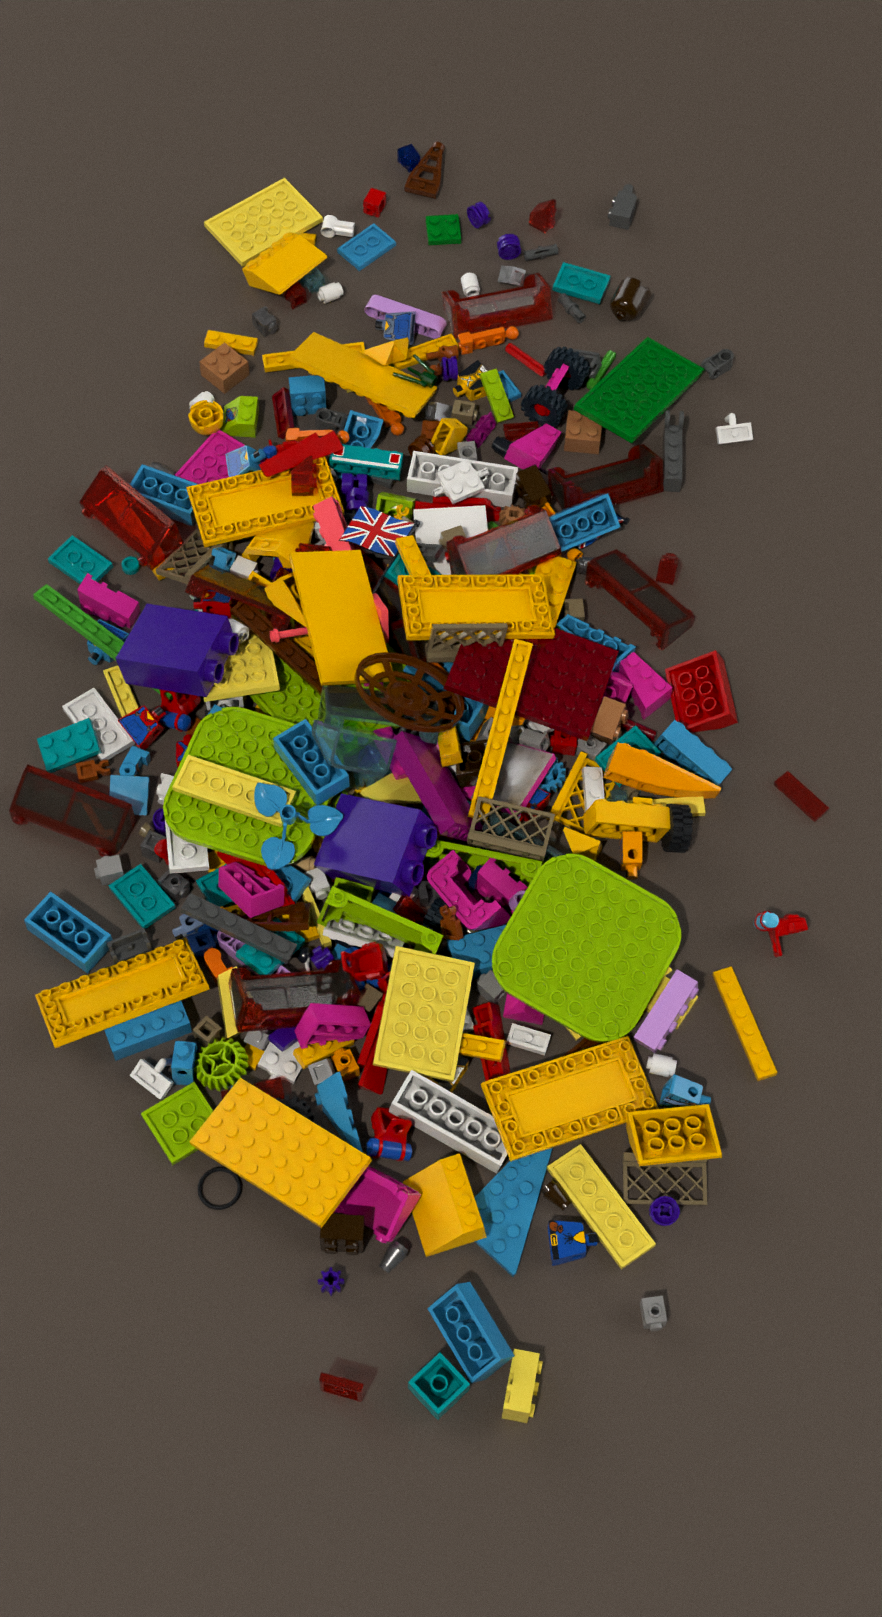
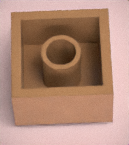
M225 342L199 361L201 375L224 394L249 376L248 361Z
M568 410L564 451L599 454L602 426L577 411Z
M604 696L594 721L591 735L597 740L610 745L618 740L622 734L621 725L626 724L629 716L626 704Z

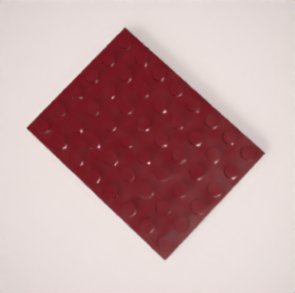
M554 628V639H518L533 643L515 715L588 741L619 651ZM504 639L503 646H499L496 641L486 646H482L477 641L466 646L461 644L444 689L496 708L514 639Z

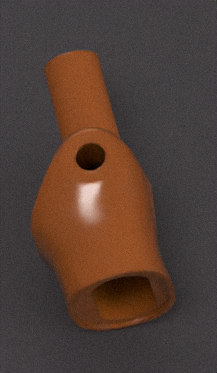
M457 345L441 346L436 352L426 353L427 360L437 358L440 362L442 357L451 358V356H456L455 359H458L459 356Z

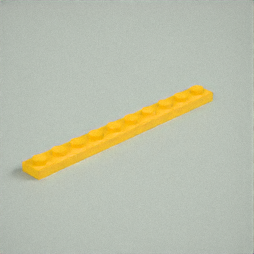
M514 639L468 817L473 818L478 796L493 799L533 643ZM481 802L480 810L483 815L489 813L491 807L489 804Z

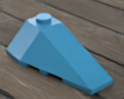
M350 410L344 431L349 433L350 439L345 445L371 448L380 435L384 419ZM335 472L338 479L342 480V472Z

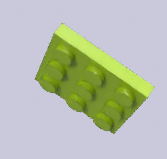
M192 1082L141 1113V1116L173 1166L198 1151L189 1141L208 1119L213 1110L196 1083Z

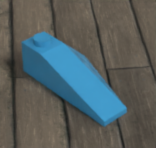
M336 1072L317 1085V1093L314 1094L317 1106L321 1105L324 1114L342 1139L363 1152L356 1127L353 1126L352 1111L347 1107V1093L341 1073Z

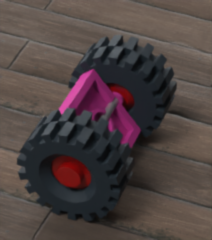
M563 346L562 349L561 347L554 348L550 353L543 368H545L544 373H547L546 377L551 379L546 387L542 384L540 386H531L521 402V410L525 411V417L528 416V420H533L534 424H541L543 426L547 423L552 427L559 425L567 411V404H565L566 400L562 399V395L556 393V389L560 386H563V389L566 390L567 388L570 390L578 389L589 374L590 366H587L589 363L584 361L585 357L583 355L580 356L578 351L575 353L572 348L568 350L567 347Z

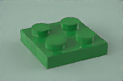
M458 214L426 216L428 245L461 244Z

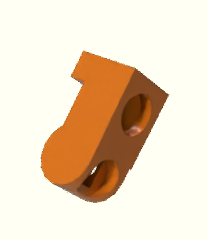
M210 948L204 953L205 965L218 986V975L233 967L231 966L227 969L222 961L221 952L216 948Z

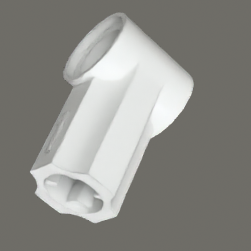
M326 215L323 220L321 234L327 238L334 237L335 235L353 237L355 223L340 221L333 215Z

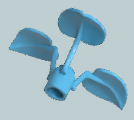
M260 782L256 784L254 800L258 812L263 816L271 817L277 811L280 813V818L283 822L282 839L271 837L265 840L261 848L262 858L270 870L281 869L293 859L295 854L294 845L289 841H285L287 825L293 824L296 818L301 819L305 823H310V830L318 836L330 835L343 819V814L337 809L330 806L317 805L309 809L308 820L301 816L299 812H296L292 805H286L287 795L282 788Z

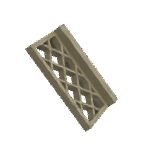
M196 529L156 569V574L185 583L187 589L194 591L213 568L215 556L211 555L213 548L223 547L233 551L232 541L205 548H197L196 546L203 545L202 539L194 541L197 537H201L199 530ZM194 547V549L184 551L186 548ZM196 554V557L186 558V556ZM184 557L182 560L174 561L176 558ZM197 562L195 565L189 566L190 563ZM185 564H186V566H187V567H182V568L176 569V566L185 565ZM171 567L174 568L173 570H168V571L165 570V569L171 568ZM187 572V573L185 574V577H184V576H181V575H178V574Z
M507 623L432 624L429 641L425 644L427 662H454L461 644L466 646L477 641L482 646H486L496 641L499 646H503L508 629ZM482 630L477 635L474 633L475 631ZM495 630H501L500 632H498V633H496V634H493V633H492V632H494ZM436 631H445L440 635L436 633ZM457 631H464L458 635L455 633ZM450 635L453 637L448 641L445 640V638ZM468 635L472 637L466 641L463 640ZM486 635H488V636L490 637V638H488V639H486V640H482V639H481V638L485 637Z
M478 796L467 844L544 862L555 814ZM481 802L489 804L493 810L483 815L480 810ZM507 808L512 815L502 819L497 811ZM522 812L528 813L531 819L521 824L517 815ZM495 813L500 822L490 826L486 818ZM514 817L519 826L510 831L505 822ZM540 817L550 818L549 824L542 829L536 822ZM482 820L488 827L483 832L474 830L476 823ZM533 822L538 831L529 836L524 827ZM503 825L507 833L503 836H497L493 829ZM522 829L527 838L521 841L515 840L512 834ZM541 834L545 840L544 845H535L531 838Z
M624 1152L622 1154L623 1201L626 1205H650L653 1200L646 1193L653 1186L663 1194L662 1196L668 1197L670 1196L667 1193L675 1186L684 1194L679 1200H675L678 1205L707 1206V1159L639 1166L634 1153ZM627 1167H636L642 1174L633 1181L627 1175ZM651 1167H656L662 1173L656 1181L646 1173ZM671 1168H678L683 1173L676 1182L667 1174ZM692 1168H701L702 1177L697 1182L688 1174ZM643 1175L652 1183L645 1192L636 1184ZM663 1176L673 1184L666 1192L657 1184ZM684 1176L694 1184L687 1192L677 1184ZM632 1186L642 1194L637 1200H628V1190ZM695 1186L702 1192V1201L693 1200L688 1195Z

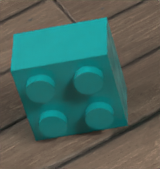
M439 1352L408 1382V1389L439 1420L470 1390V1383Z

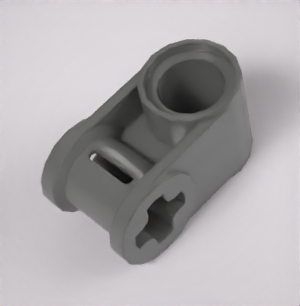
M722 349L718 353L704 359L700 366L709 374L710 379H716L723 373L731 370L734 354L729 349Z
M319 408L316 411L315 426L318 430H334L337 434L339 431L344 430L348 415L327 408Z

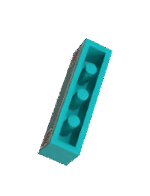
M342 444V450L330 455V467L335 472L353 473L356 475L362 473L368 474L371 477L400 481L403 453Z

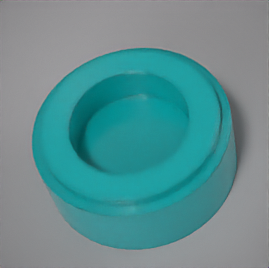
M129 556L123 559L121 566L125 574L134 575L140 570V563L136 557Z

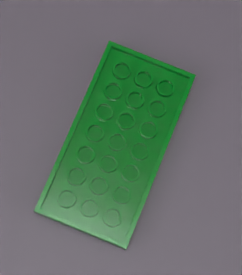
M647 337L575 404L574 410L628 442L633 443L703 374L704 368Z

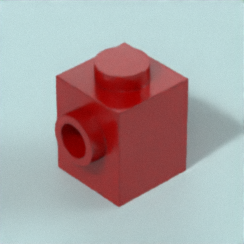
M554 730V734L550 735L549 746H552V753L574 756L577 738Z

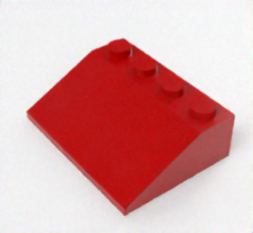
M716 650L665 669L667 683L673 687L671 701L675 720L682 723L690 733L722 729L738 723L724 659Z

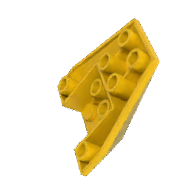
M315 522L256 535L241 557L254 562L257 561L260 555L278 557L283 568L292 569L289 554L290 552H308Z

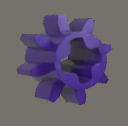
M319 945L312 950L314 955L310 958L318 970L323 968L326 971L333 966L331 961L335 957L328 947L323 949Z
M332 1267L326 1273L321 1271L323 1279H318V1284L323 1285L321 1292L327 1291L330 1293V1296L335 1291L341 1292L339 1284H344V1279H339L341 1271L334 1272ZM331 1278L333 1279V1285L328 1283Z

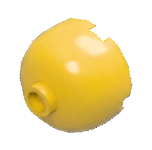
M202 400L191 406L188 418L192 429L198 434L211 435L222 427L224 414L222 407L217 402L213 401L211 403L207 402V400Z

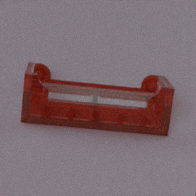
M540 273L528 275L524 279V286L466 298H460L455 290L442 292L444 310L454 338H458V334L465 332L473 334L500 327L505 329L511 326L516 327L553 319L550 287Z

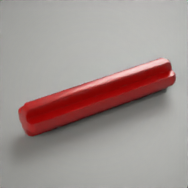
M509 343L506 345L505 351L539 376L544 377L547 374L544 373L545 368H543L542 364L514 344Z

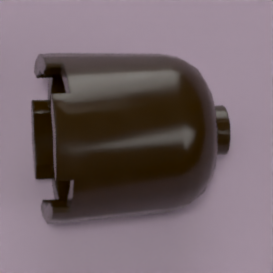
M627 277L625 280H621L611 298L610 309L619 320H635L649 301L651 292L648 287L645 289L641 285L640 280Z

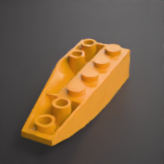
M619 742L608 759L603 778L641 791L677 798L702 796L704 799L716 798L721 791V787L646 750H639L631 747L629 744Z

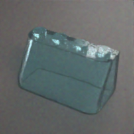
M314 720L312 727V736L329 766L376 776H384L388 772L397 740L373 731L320 720Z

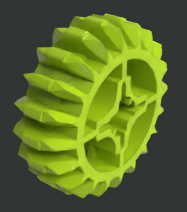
M222 1037L220 1041L215 1038L214 1043H209L206 1048L201 1047L202 1053H196L198 1059L195 1060L196 1067L194 1072L197 1074V1079L201 1081L204 1087L208 1086L212 1091L216 1088L220 1092L223 1087L228 1091L229 1086H234L235 1082L241 1078V1075H247L245 1069L249 1068L247 1063L249 1058L244 1047H241L239 1042H235L231 1038L227 1040ZM232 1054L235 1055V1063H234V1064L231 1063V1060H232L231 1055H232ZM209 1064L212 1066L210 1075L208 1074Z

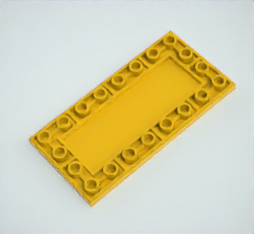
M315 332L288 358V362L294 367L305 369L311 375L323 377L325 381L334 382L343 389L352 390L358 396L370 398L372 402L381 403L392 411L403 413L408 418H415L437 390V386L432 388L428 386L423 387L420 384L393 376L395 372L420 380L392 366H384L365 354Z
M325 456L266 477L262 470L186 487L204 548L315 522L313 505L331 496L339 502L344 515V509Z
M361 550L290 552L289 559L321 686L355 684L356 669L364 658L375 653L388 652ZM382 662L372 664L364 669L372 678L378 673L385 672ZM360 675V683H369ZM383 678V679L379 680L378 682H390V681H389L388 678Z
M543 574L398 575L397 581L406 640H429L432 624L507 623L508 629L505 639H554V627ZM482 630L475 631L474 633L477 635ZM495 630V631L492 632V633H493V634H496V633L500 632L501 630ZM436 631V633H437L438 635H440V634H442V633L445 632V631ZM457 631L455 633L458 635L464 631ZM450 635L445 640H450L453 637ZM468 635L463 640H468L472 637ZM486 635L485 637H483V638H481V639H482V640H483V639H488V638H490V637H489L488 635Z
M184 938L166 946L157 947L150 952L138 954L136 957L126 961H120L113 966L101 968L89 975H82L78 979L64 982L57 987L43 990L36 994L35 997L53 1045L57 1048L209 990V985L187 939Z
M629 1036L480 1084L510 1162L625 1124L628 1112L659 1109Z

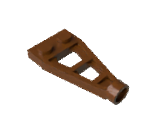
M434 142L432 147L409 174L404 186L405 192L436 199L441 182L442 154L445 150V146L441 142ZM428 160L437 161L436 167L426 165ZM423 171L434 174L433 180L420 178L419 175Z
M298 902L275 908L252 918L247 914H234L268 931L291 932L309 930L312 908L311 903ZM289 915L287 922L273 921L277 916ZM267 919V922H255V921Z

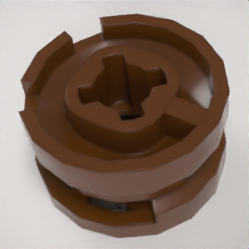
M418 436L408 446L411 457L413 456V451L431 454L436 452L434 445L423 436Z

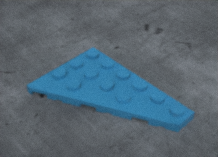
M553 1148L512 1162L509 1161L474 1197L487 1236L474 1242L512 1277L517 1273Z

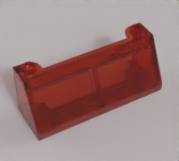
M107 465L99 471L79 502L82 507L81 512L87 519L89 517L97 519L138 555L139 558L137 560L143 567L147 566L151 571L184 543L175 522Z

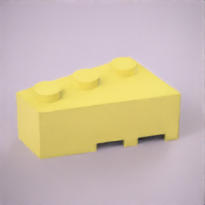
M237 966L219 974L217 983L225 1038L228 1040L249 1030L250 1027L261 1024L264 1020Z
M514 1349L513 1354L515 1356L512 1358L502 1418L528 1423V1418H533L535 1404H531L532 1396H537L539 1383L535 1382L536 1374H541L543 1361H539V1353Z

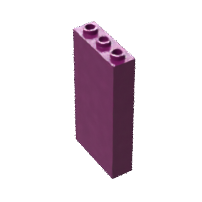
M401 731L388 743L441 835L467 842L473 818L468 817L470 805L448 767H442L439 751L433 741ZM480 822L476 823L474 830L485 831Z

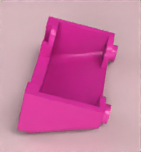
M454 850L449 852L428 871L427 880L449 907L453 905L456 907V916L469 930L476 931L502 926L511 918L508 912L496 900L492 903H486L482 899L478 902L464 886L469 882L472 871Z
M368 1165L333 1214L337 1212L347 1215H364L365 1226L374 1230L375 1239L387 1244V1242L394 1240L418 1203L421 1193Z

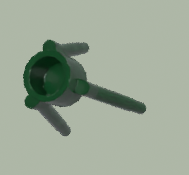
M416 354L413 357L427 372L420 373L411 367L407 369L419 376L420 380L393 373V376L430 388L435 385L438 376L434 374L435 371L429 368Z

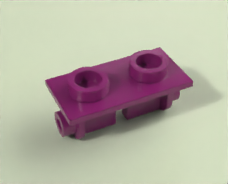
M492 412L480 417L479 421L475 424V428H472L466 435L467 442L475 441L477 448L481 446L497 425Z

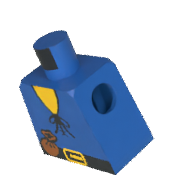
M548 1221L547 1228L552 1266L582 1259L586 1256V1246H597V1234H584L583 1223Z

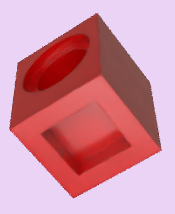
M371 188L363 201V213L379 218L386 206V192Z

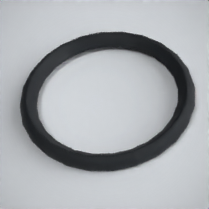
M212 1168L204 1173L199 1180L198 1196L203 1204L211 1209H227L235 1204L241 1195V1180L236 1173L228 1168ZM214 1172H227L237 1182L236 1196L225 1205H213L202 1194L204 1180Z

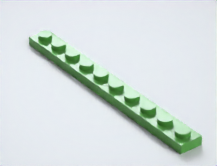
M44 585L33 594L37 602L116 661L115 658L124 644L121 639L49 585ZM154 689L156 692L160 694L159 689ZM165 692L166 697L171 701L173 696L169 692Z

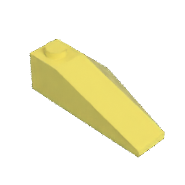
M392 773L360 792L366 799L390 804L396 803L405 807L407 804H413L417 808L424 806L409 778L396 780Z

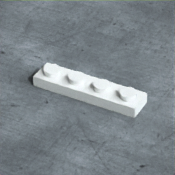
M583 767L582 769L585 812L595 800L605 799L602 767ZM591 837V838H594V839L599 840V841H606V839H607V838Z

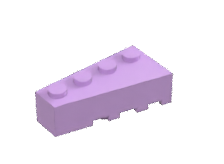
M677 969L635 1034L634 1041L654 1053L658 1049L661 1051L667 1042L665 1038L669 1032L673 1033L678 1024L677 1020L685 1014L689 1007L688 1004L696 997L699 991L698 982Z

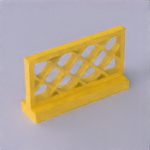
M581 751L549 813L555 814V821L584 834V828L579 824V821L583 820V816L577 818L574 809L582 807L585 813L584 799L582 797L584 793L583 790L579 789L577 783L583 781L581 777L583 767H586V765L591 767L600 766L588 759V754ZM614 781L607 784L603 782L604 798L608 800L615 785ZM578 795L581 804L572 806L570 797ZM570 810L573 819L567 820L561 817L563 812Z

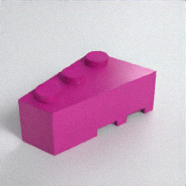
M546 423L511 443L504 459L523 470L534 464L540 469L556 446L561 431Z
M87 573L77 589L81 609L87 614L96 615L102 620H109L120 627L125 626L131 629L141 612L139 602L119 590L115 593L107 588L108 584L104 582L100 584L92 580V575Z
M632 652L620 662L618 673H622L634 684L630 694L634 699V704L639 708L643 720L670 700L673 687L635 652Z
M489 858L478 871L477 890L483 897H488L493 901L496 900L512 916L514 911L509 907L510 898L519 891H526L528 887L520 880L517 883L508 875L510 871L507 868L502 870L494 863L496 859Z
M237 862L219 868L218 887L250 918L284 905L285 886L281 884L276 886L270 883L269 878L263 877L262 879L255 875V871Z
M310 1003L294 1031L301 1049L308 1048L309 1044L319 1043L322 1046L326 1045V1041L337 1040L339 1043L361 1039L371 1024L362 1006Z

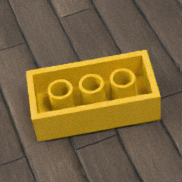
M598 799L583 814L584 835L589 837L620 839L623 831H642V841L657 843L671 829L669 807H664L661 804L644 805L642 802L632 804L625 801L610 802L606 799Z

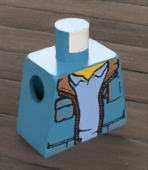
M673 1074L663 1086L659 1105L668 1108L710 1105L711 1097L702 1095V1085Z

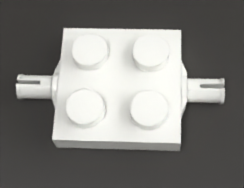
M465 460L436 473L441 487L432 490V494L436 497L444 493L449 497L452 504H455L483 492L485 487L480 478L489 475L486 467L476 471L469 460Z
M298 1041L283 1052L269 1042L257 1066L271 1075L265 1084L268 1088L270 1086V1089H273L278 1079L286 1080L292 1084L295 1083L302 1070L301 1065L293 1055L294 1049L300 1047Z

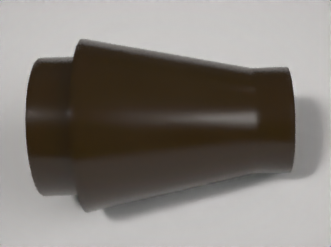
M551 1180L541 1190L544 1194L543 1197L558 1206L562 1211L571 1203L558 1182L555 1183Z

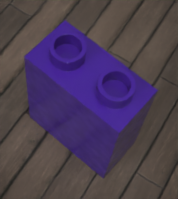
M146 604L115 659L126 684L207 697L214 683L218 684L221 682L224 675V664L229 655L233 656L236 654L239 646V637L237 633H233L228 616Z
M341 793L335 809L343 814V819L334 832L324 837L314 866L334 880L338 877L374 887L377 890L410 897L413 887L418 885L423 878L424 867L422 863L426 852L436 843V825L419 809Z

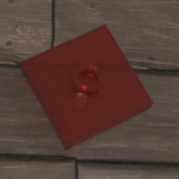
M321 1372L319 1384L322 1392L358 1402L363 1401V1383Z

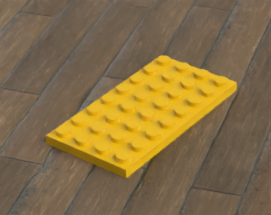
M242 1078L238 1079L189 1141L199 1151L320 1228L324 1226L372 1161L371 1157Z

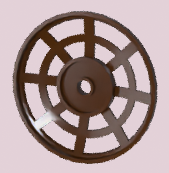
M393 652L375 653L364 658L356 669L354 682L361 698L380 716L401 727L420 732H442L457 725L464 712V700L461 695L450 691L437 693L434 688L421 680L424 673L445 686L448 677L436 667L418 658ZM381 662L385 672L378 673L373 678L364 671L368 666ZM389 662L408 665L416 668L417 671L414 676L392 671ZM360 675L369 682L370 695H367L360 683ZM395 677L411 681V683L407 681L396 680ZM388 678L390 683L387 687H384L378 681ZM418 685L426 689L431 695H427ZM374 687L384 693V698L376 697ZM453 698L456 706V715L444 713L445 706L442 699ZM436 701L438 711L428 708L429 703ZM382 704L390 706L395 710V713L390 712ZM426 713L435 717L425 721L421 715ZM402 715L413 717L416 721L404 719ZM441 718L453 720L446 725L431 726L441 720Z

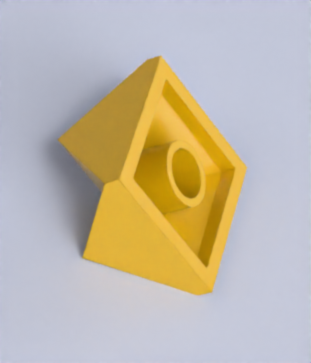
M406 337L366 349L364 353L384 366L407 359L409 340Z
M564 827L563 831L572 853L583 855L596 861L603 848L601 841Z

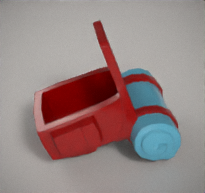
M764 911L763 913H758L754 919V926L757 930L768 931L775 958L782 956L779 936L808 930L806 919L799 917L798 914H786L783 918H778L773 912Z

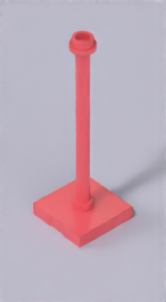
M374 593L372 595L385 643H389L388 608L381 601L378 594ZM306 627L278 631L276 628L270 631L271 642L279 643L280 639L306 635L308 631Z

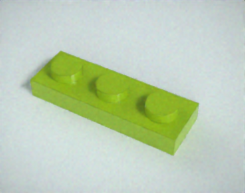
M497 368L480 373L479 376L496 423L513 419L514 415Z

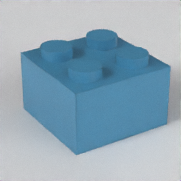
M318 375L289 377L292 416L316 414L319 408H326V392L323 377Z

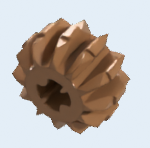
M511 504L510 507L505 506L504 510H501L499 525L504 530L507 529L508 533L511 531L515 533L516 527L525 520L528 521L529 515L526 513L525 508H521L520 505L515 507Z

